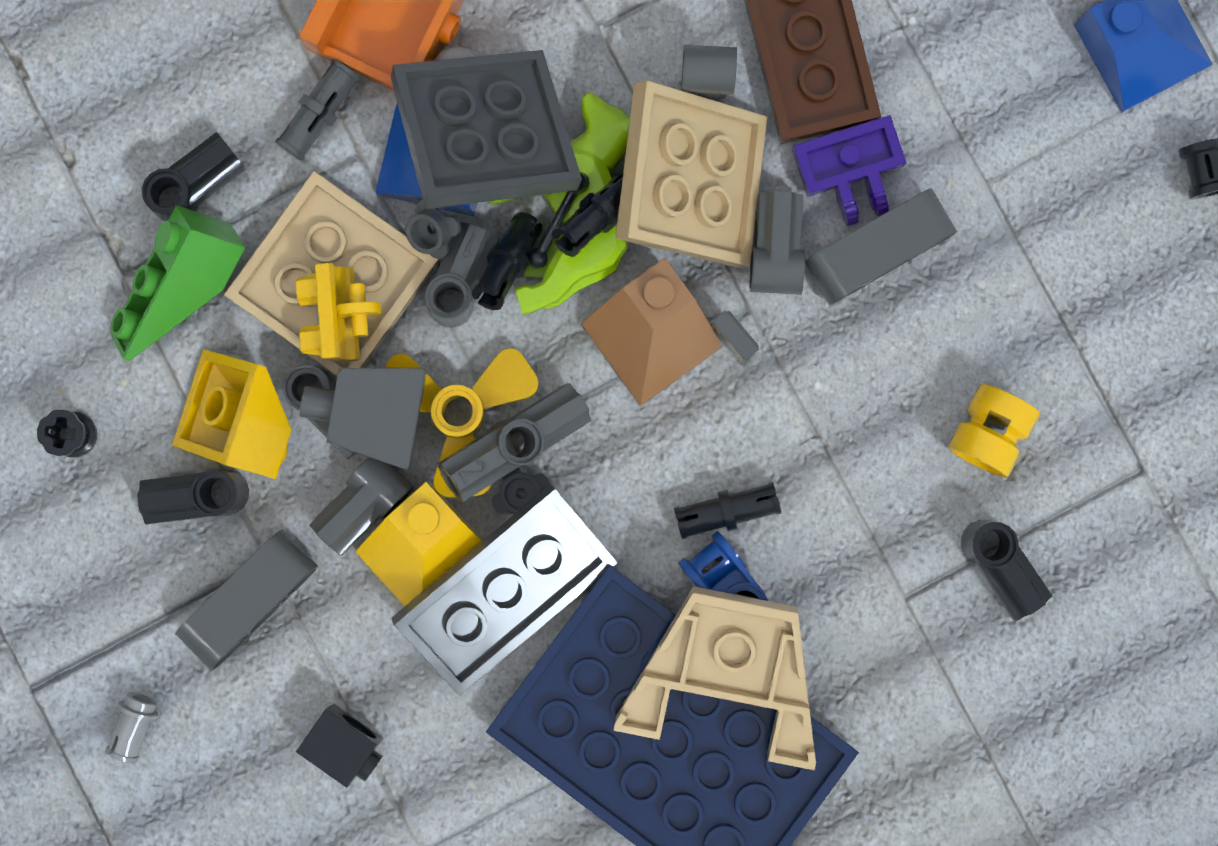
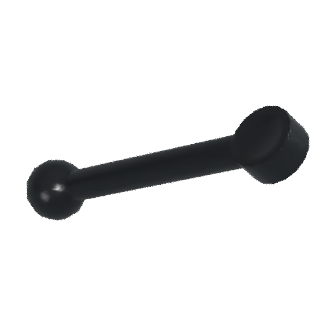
M580 172L582 180L578 190L567 191L538 248L533 249L528 254V262L532 267L539 269L547 264V251L554 240L552 238V231L563 223L578 193H583L588 189L590 181L583 172Z

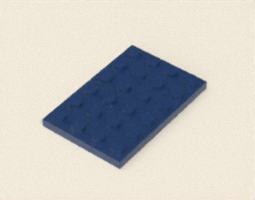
M609 566L488 727L486 733L636 846H791L859 752L810 715L816 759L815 770L769 762L767 752L777 710L671 689L669 693L660 740L613 731L618 711L676 614L615 568Z

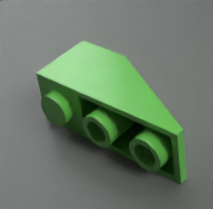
M176 205L169 220L164 221L160 225L156 233L155 247L146 264L141 265L137 269L133 279L132 291L124 307L119 308L115 312L111 321L110 334L124 360L131 361L223 291L246 248L230 223Z

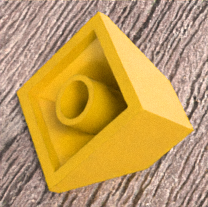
M203 349L172 446L230 467L276 479L280 466L287 455V444L292 429L267 368Z
M425 482L389 514L355 552L398 600L406 606L481 543L483 539L453 505L435 490L433 483Z

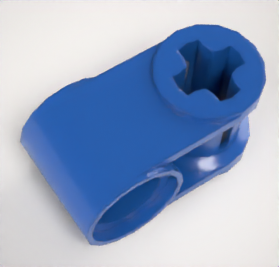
M718 531L712 535L713 542L690 560L683 558L678 562L679 566L696 587L730 594L746 590L754 594L757 599L768 601L764 591L746 570L744 562ZM717 557H722V560L707 573H702V570Z

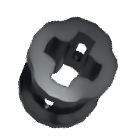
M1218 138L1180 148L1178 150L1179 156L1182 159H1186L1192 189L1188 191L1189 199L1195 200L1218 195Z
M67 410L51 411L48 416L40 420L37 428L39 443L43 445L47 453L55 456L82 457L93 449L98 438L97 428L93 420L87 415ZM61 429H75L74 440L60 438Z

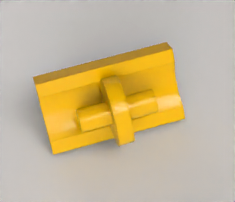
M333 263L316 264L315 273L296 280V295L300 306H318L319 315L318 325L302 326L299 332L300 351L303 354L320 355L322 359L360 360L359 337L368 336L367 317L381 315V303L366 302L365 284L355 283L354 268L337 267Z

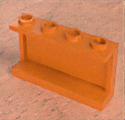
M316 0L299 38L308 51L329 61L337 60L353 72L394 91L391 80L393 65L434 61L443 43L448 46L451 45L461 24V17L457 16L464 0Z

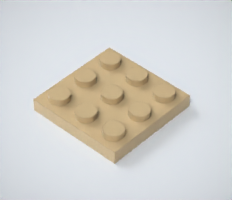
M648 80L634 83L615 239L737 268L750 267L767 116Z
M313 171L225 292L224 296L300 349L299 332L302 326L318 325L319 315L318 306H300L296 295V280L315 273L316 264L333 263L337 267L354 268L355 283L365 284L366 302L381 303L382 314L367 317L368 336L359 337L360 360L322 359L320 355L307 354L337 376L339 369L365 367L440 261L433 258L430 254H424L415 250L404 234Z

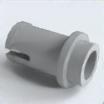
M128 693L125 700L118 702L117 709L120 711V715L109 745L105 749L107 755H111V758L126 763H136L138 761V754L150 722L156 721L159 715L155 710L157 702L154 699L138 693Z

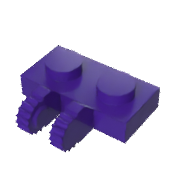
M891 115L794 145L792 148L807 197L835 189L841 215L847 226L859 223V210L849 185L851 183L865 179L872 210H874L877 216H881L889 211L887 196L879 174L904 167L906 164Z

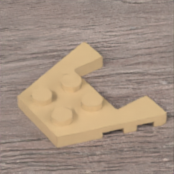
M693 586L618 711L613 731L660 740L669 693L671 689L777 710L767 752L768 761L815 770L816 759L797 607Z

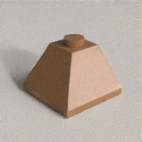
M663 258L620 289L581 323L640 406L723 347L697 301L666 258Z

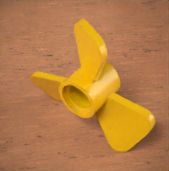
M513 348L502 350L472 389L463 385H450L441 389L426 374L420 412L431 413L435 426L447 435L439 462L475 440L474 435L484 425L486 409L532 397L537 392L539 386L538 378L518 350ZM404 353L393 355L385 367L422 369L414 359ZM457 398L469 400L473 409L471 419L462 426L450 425L445 416L447 405ZM437 466L433 481L435 490L444 497H456L449 490ZM492 484L473 496H480L487 493L490 490Z

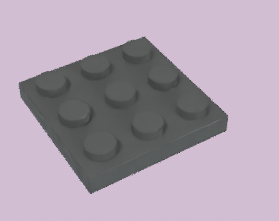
M543 50L392 66L391 80L425 209L578 190L582 178Z

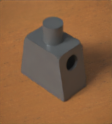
M419 368L339 369L335 391L311 386L304 387L300 417L329 421L327 443L401 469L410 470L427 374L426 370Z

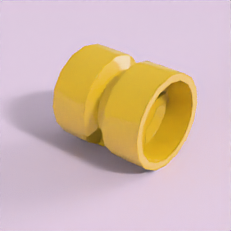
M980 384L967 408L971 416L970 421L959 423L947 449L957 457L988 473L1008 478L1021 454L1016 446L1017 442L1029 438L1041 414L1029 403L991 385ZM988 419L1007 428L1005 434L1002 435L986 427L985 424Z

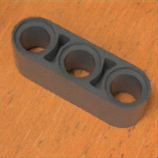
M930 188L806 259L805 264L828 304L832 305L956 234L957 230L933 189Z
M282 529L269 538L178 628L175 635L213 671L237 650L319 566Z

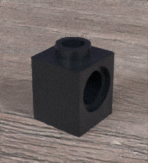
M333 703L324 710L296 750V753L348 788L356 777L365 782L378 765L383 755L375 750L383 738Z

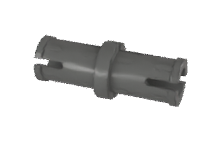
M333 59L331 61V65L310 95L303 94L298 101L301 105L300 109L281 136L275 141L277 145L298 160H304L305 154L324 127L334 124L337 119L334 113L353 86L360 80L356 73L337 60Z

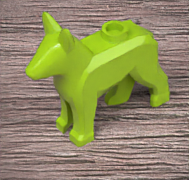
M587 92L581 99V116L585 124V131L578 138L571 140L579 171L588 176L590 184L585 192L578 193L564 221L579 209L580 201L589 193H594L595 195L612 180L610 174L626 154L630 116L622 109L606 103L592 92ZM567 192L489 202L492 206L517 199L544 196L556 214ZM617 224L607 233L602 231L599 235H596L575 257L567 256L561 252L554 243L557 240L555 239L547 251V264L539 269L529 264L522 276L525 278H543L542 282L533 286L522 285L515 288L522 315L527 316L542 309L550 310L560 306L580 290L601 282L614 274L628 247L627 241L615 239Z

